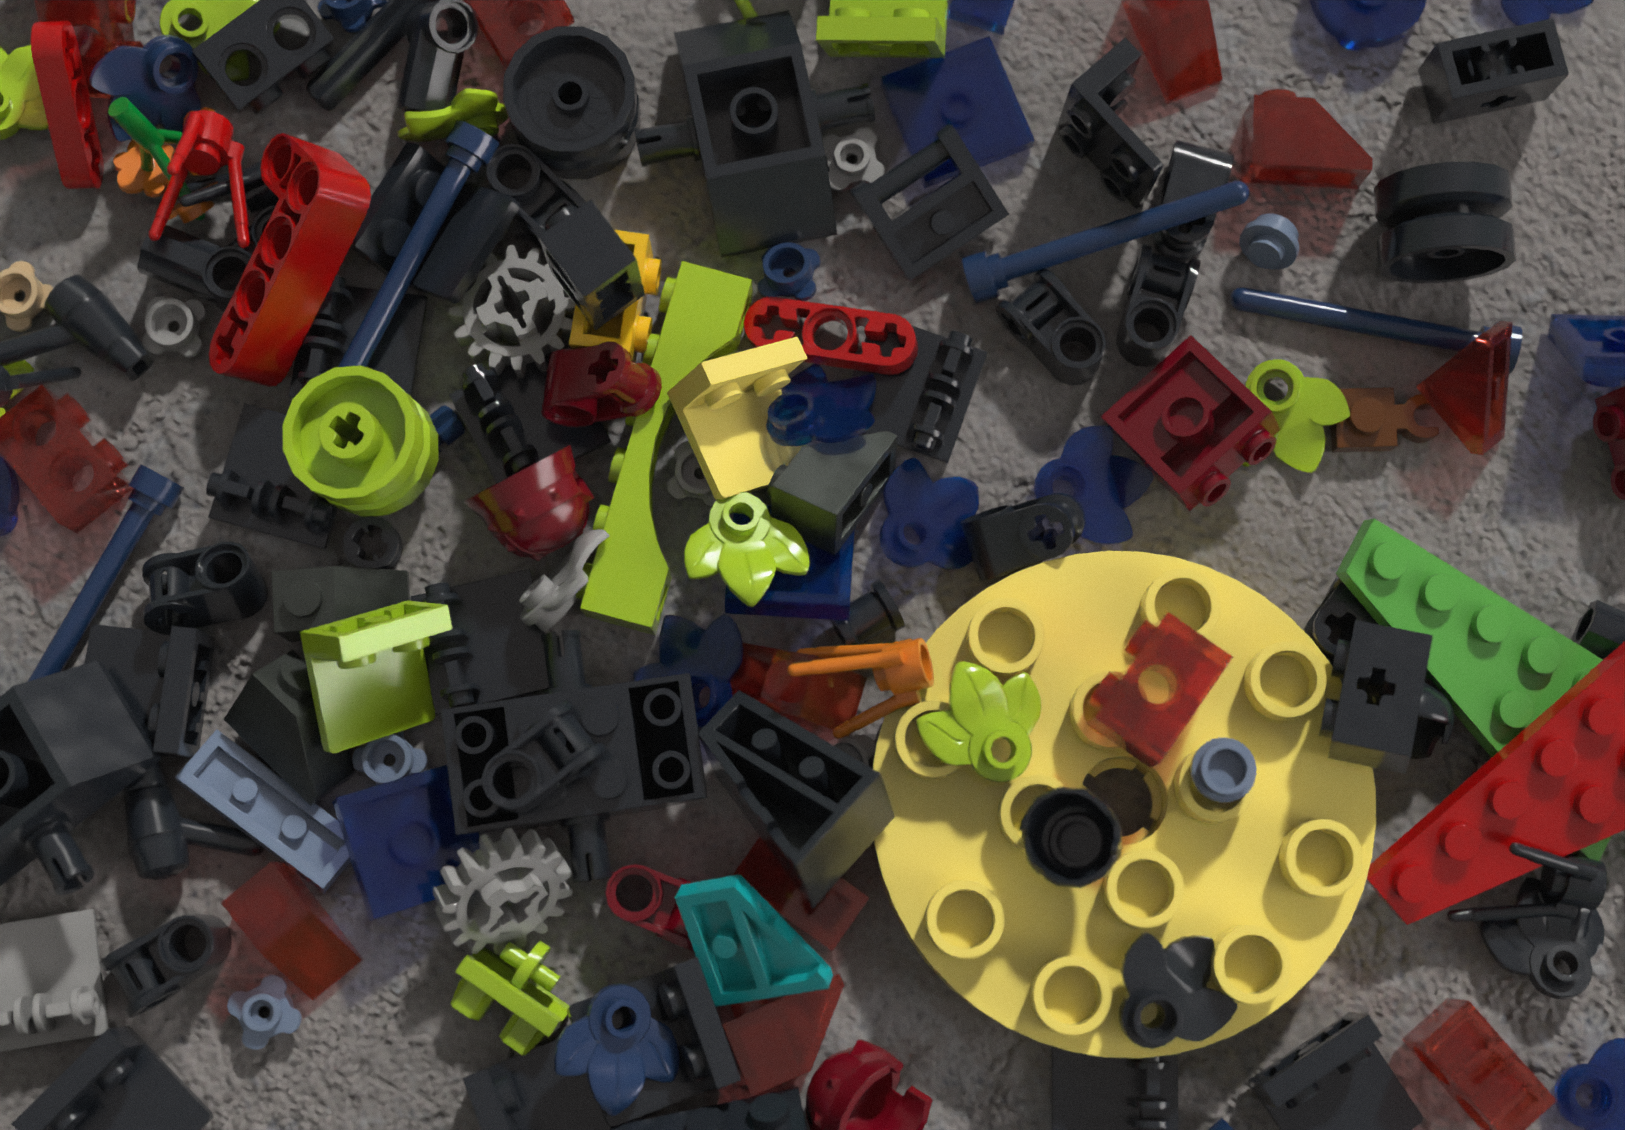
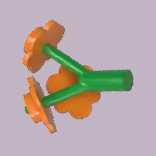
M120 97L111 103L108 114L133 140L128 144L127 152H120L113 159L114 167L119 171L117 184L123 192L128 194H137L144 191L149 197H159L165 192V187H167L171 175L167 173V166L175 150L172 146L164 143L178 144L182 132L156 129L128 98ZM203 107V108L201 109V110L214 111L212 108H208V107ZM193 110L189 111V112L186 114V116H185V118H184V121H183V127H184V123H185V120H186L187 116L189 115L190 112H194ZM189 171L192 175L202 176ZM215 181V182H213L212 184H210V185H208V186L217 184L218 181ZM184 182L180 191V198L183 195L192 193L186 182ZM212 200L190 207H183L178 203L174 206L169 220L177 215L184 224L194 219L203 220L206 215L205 212L215 204Z

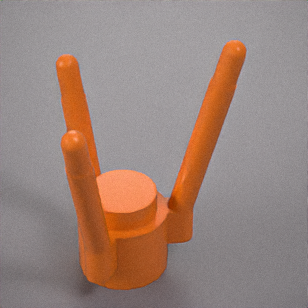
M922 638L906 639L893 643L801 648L796 652L797 658L799 660L812 661L794 663L789 665L787 669L789 675L801 676L873 668L874 678L879 690H891L894 696L835 727L832 734L836 739H841L856 730L858 731L900 708L921 703L919 690L932 687L934 683L930 653Z

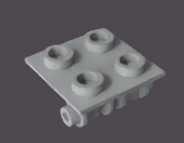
M95 909L0 924V1052L99 1036L108 1029L102 970L99 963L100 952Z

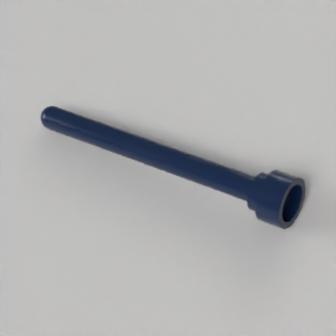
M456 120L445 141L449 146L445 154L449 161L338 367L367 366L470 172L477 173L481 165L487 166L499 146V142L484 131L464 121Z
M1233 181L1002 258L999 252L988 256L986 251L962 258V263L970 291L976 304L999 297V290L1009 287V280L1242 205L1249 198V188L1242 181Z
M1246 287L1236 288L1230 295L1232 307L1239 311L1474 355V361L1484 363L1485 369L1511 374L1513 372L1522 344V327L1495 322L1493 327L1482 326L1480 331Z
M140 464L128 484L133 487L128 497L129 500L133 501L28 681L64 670L155 514L161 516L166 506L173 509L184 487Z

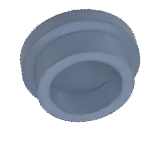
M1277 214L1260 215L1244 227L1239 238L1240 248L1245 256L1253 264L1264 269L1278 270L1291 266L1300 248L1298 242L1299 234L1295 225L1285 217Z
M1221 737L1212 739L1198 748L1192 758L1190 772L1196 789L1204 797L1215 802L1226 803L1238 800L1250 791L1256 779L1257 768L1252 753L1244 744L1232 738Z

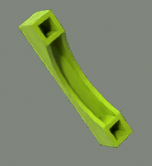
M682 261L677 279L667 277L659 302V312L666 313L660 335L650 334L647 350L644 351L642 363H646L658 371L662 381V389L654 406L645 414L637 417H626L625 424L632 426L633 429L627 449L617 447L611 463L608 481L616 484L610 506L600 505L592 529L605 530L610 536L598 545L593 564H584L582 570L587 574L588 582L576 593V598L582 600L580 609L586 617L656 636L672 580L670 570L659 546L653 519V481L658 454L671 420L676 414L667 392L701 362L731 355L738 351L744 330V318L753 298L752 279Z

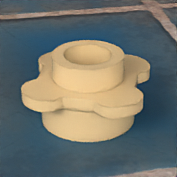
M25 261L15 262L10 268L0 272V312L6 317V325L15 332H24L31 327L32 319L45 309V301L53 289L49 284H42L35 277L34 267ZM25 292V299L23 301H16L17 293Z

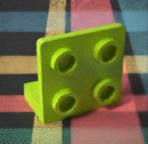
M830 0L829 16H817L816 41L829 57L945 58L948 0Z
M407 600L300 632L324 751L337 753L434 720L435 709L423 648L430 645L429 636L452 630L448 605Z

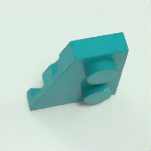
M741 874L680 886L675 899L715 1007L829 988L833 977L831 967Z

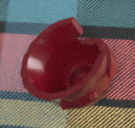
M568 445L463 502L483 519L487 529L508 552L520 557H530L540 561L547 554L566 546L583 534V529L587 524L590 506L588 502L595 497L584 480L575 471L576 465L571 445Z
M858 1040L853 1047L829 1056L815 1071L806 1093V1117L810 1130H923L928 1120L933 1099L914 1086L908 1088L904 1096L896 1092L900 1080V1071L904 1067L903 1063L883 1048L864 1040Z

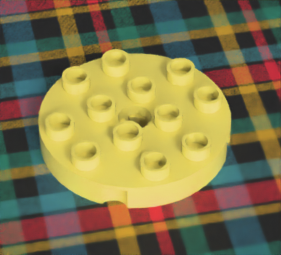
M1101 551L1057 558L1018 571L989 586L962 605L932 634L926 645L933 666V686L919 690L921 703L900 708L884 717L875 745L871 768L881 773L895 817L874 840V846L881 871L880 880L894 914L906 936L923 960L950 989L973 1008L997 1023L1040 1043L1070 1052L1099 1057L1147 1058L1173 1055L1206 1047L1234 1036L1263 1020L1290 1000L1317 973L1336 948L1348 927L1364 890L1372 859L1376 829V789L1372 767L1328 758L1332 738L1319 736L1326 698L1340 700L1343 683L1339 677L1331 676L1333 666L1314 641L1286 613L1267 598L1236 579L1209 567L1172 556L1147 552ZM958 662H969L986 668L998 678L1002 685L1015 675L1026 672L1038 689L1041 698L1040 718L1028 735L1032 745L1031 760L1026 770L1019 777L1011 781L992 782L986 780L975 772L971 764H945L933 755L919 735L916 720L919 717L933 712L951 710L949 705L950 681L954 667ZM999 737L992 743L991 753L994 759L1004 762L1010 756L1011 747L1004 738ZM1221 737L1232 738L1244 744L1252 753L1257 768L1256 779L1250 791L1242 798L1226 803L1215 802L1204 797L1196 789L1190 772L1191 761L1198 748L1212 739ZM1120 768L1132 771L1134 768L1138 769L1144 775L1142 780L1148 786L1151 794L1152 808L1149 817L1153 819V823L1149 830L1142 827L1131 835L1122 836L1121 855L1107 877L1083 888L1061 887L1049 882L1043 875L1038 874L1031 867L1026 858L1020 825L1022 818L1036 797L1058 787L1087 789L1082 784L1087 774L1096 777L1099 773L1108 769ZM1144 932L1154 936L1164 949L1171 942L1185 936L1199 935L1208 936L1213 939L1214 951L1211 957V973L1206 987L1227 995L1237 1003L1238 1008L1226 1025L1211 1037L1196 1042L1176 1037L1162 1047L1145 1048L1135 1044L1124 1034L1119 1022L1120 1005L1127 994L1121 975L1122 962L1130 945ZM1150 1003L1143 1009L1141 1013L1143 1024H1148L1155 1019L1157 1015L1155 1003Z

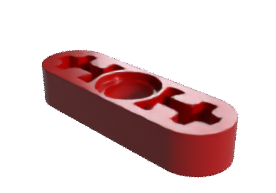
M68 20L34 22L31 29L32 59L61 181L66 189L100 188L103 181V155L75 30Z
M765 297L753 303L744 318V330L753 348L797 337L795 332L777 330L773 339L767 340L759 325L769 324L772 320V315H779L783 326L801 330L800 318H806L802 328L804 342L802 347L807 356V359L804 361L806 363L894 375L907 370L914 363L918 353V342L913 327L905 318L896 314L779 297ZM831 321L843 324L848 329V335L842 346L834 350H824L815 344V333L822 324ZM865 326L864 332L867 340L885 341L888 337V332H896L900 343L905 346L904 348H894L891 357H883L879 345L862 342L863 353L855 354L860 341L858 327Z

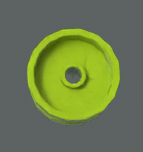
M361 365L336 367L311 379L292 399L283 422V452L293 474L310 490L325 498L338 509L361 517L390 515L412 504L430 484L439 460L438 433L428 412L385 373Z

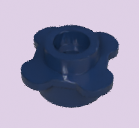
M321 0L317 9L321 18L324 20L334 19L341 23L346 32L353 33L360 31L372 17L374 10L381 8L387 0Z
M786 242L765 251L762 256L764 278L758 282V291L763 298L784 296L807 301L816 294L817 288L813 282L814 270L820 266L821 262L819 254L815 250L804 248L796 243ZM788 272H794L792 277L784 276Z

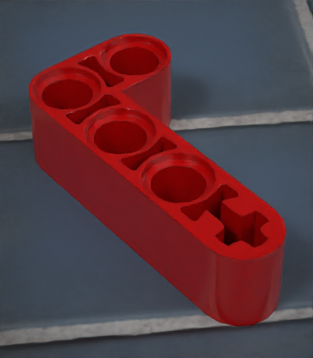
M285 133L277 134L270 140L264 150L260 168L262 180L279 200L213 334L209 348V361L214 372L267 387L277 386L287 375L367 214L371 199L370 185L366 178L339 153Z

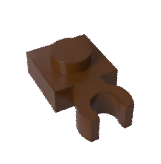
M1394 387L1340 389L1347 401L1350 417L1340 423L1330 425L1332 453L1392 451L1398 446L1397 434H1401L1405 439L1414 443H1425L1439 434V427L1419 426L1414 420V411L1417 409H1431L1437 404V398L1434 395L1423 393L1412 396L1404 404H1395Z

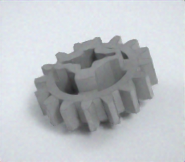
M508 245L506 259L497 261L496 257L490 253L485 261L487 267L481 271L479 270L475 284L459 301L463 305L450 308L449 316L453 324L461 325L454 332V335L460 347L471 345L468 355L474 364H479L489 357V367L497 376L501 374L506 364H510L513 366L517 378H524L526 364L534 362L543 373L548 369L545 356L551 352L566 349L561 340L563 337L570 338L572 320L569 318H573L575 303L553 276L548 263L542 266V256L539 249L533 247L526 259H521L517 254L515 246ZM522 277L532 279L533 281L528 283L515 278ZM491 288L486 303L479 306L482 298ZM506 296H511L515 305H519L520 309L524 312L522 317L526 324L525 328H521L517 318L513 319L508 309L510 307ZM554 316L549 328L540 336L545 320ZM502 340H505L511 343L518 344L520 346L510 347L500 345L497 343Z
M507 828L498 842L492 843L486 834L480 836V849L473 853L465 848L459 849L457 853L462 863L458 867H443L440 872L446 884L433 889V894L438 903L434 910L444 931H448L453 944L459 946L467 942L471 952L475 954L480 952L487 943H490L495 954H501L507 941L514 940L520 948L526 946V935L534 930L537 933L545 934L548 931L544 922L548 916L556 917L563 915L565 911L558 899H564L572 895L573 890L567 881L572 876L571 870L553 840L547 838L541 841L536 831L529 829L518 840L513 829Z

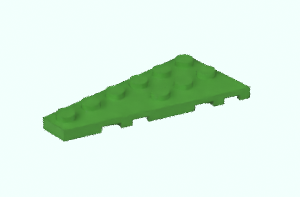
M1375 518L1363 521L1336 572L1340 580L1379 625L1433 635L1425 679H1431L1452 705L1453 713L1491 758L1603 660ZM1611 836L1573 852V854L1578 857L1599 861Z

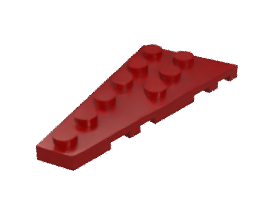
M1625 641L1370 864L1366 881L1402 922L1409 925L1544 866L1513 855L1509 850V846L1512 843L1535 847L1564 857L1625 830Z

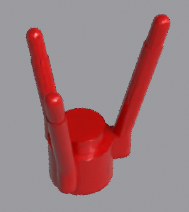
M199 110L190 112L187 116L181 138L167 166V173L171 175V178L148 233L151 241H158L189 171L198 175H212L219 168L228 165L237 243L241 248L249 246V224L241 164L245 147L239 142L232 141L234 127L223 115L214 111Z

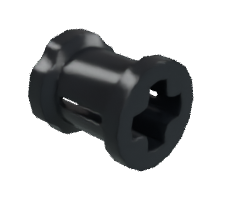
M879 579L870 583L869 592L840 608L832 605L825 609L828 619L843 645H860L890 628L899 631L905 627L899 609Z

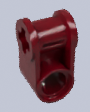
M606 341L599 345L579 349H560L552 352L549 356L541 413L546 420L567 427H586L594 422L629 416L637 417L650 410L658 400L662 389L661 377L658 371L648 364L633 362L627 349L616 342Z
M636 864L623 866L613 873L607 883L606 898L608 906L615 915L625 921L655 932V936L694 952L675 899L681 885L693 882L681 877L675 879L646 866ZM633 874L642 875L647 878L653 889L652 901L648 907L636 912L624 908L617 896L620 882L628 875Z

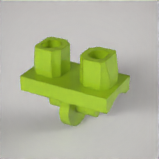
M539 941L529 954L511 942L505 946L500 956L484 947L477 954L466 955L455 971L462 978L451 1000V1006L469 1019L479 1021L485 1016L494 1000L511 1010L513 1015L499 1037L505 1044L521 1055H526L546 1035L550 1037L568 1017L567 1009L569 1007L568 1004L551 993L561 976L543 965L551 947L542 941Z

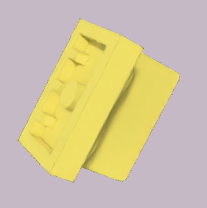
M798 337L701 362L667 392L715 500H724L740 492L750 493L768 487L776 469L783 464L788 466L800 449L806 446L780 390L790 383L791 380L788 374L807 359Z

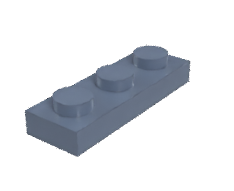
M217 729L175 776L178 784L324 894L364 846L362 838L314 803L310 806L284 779Z

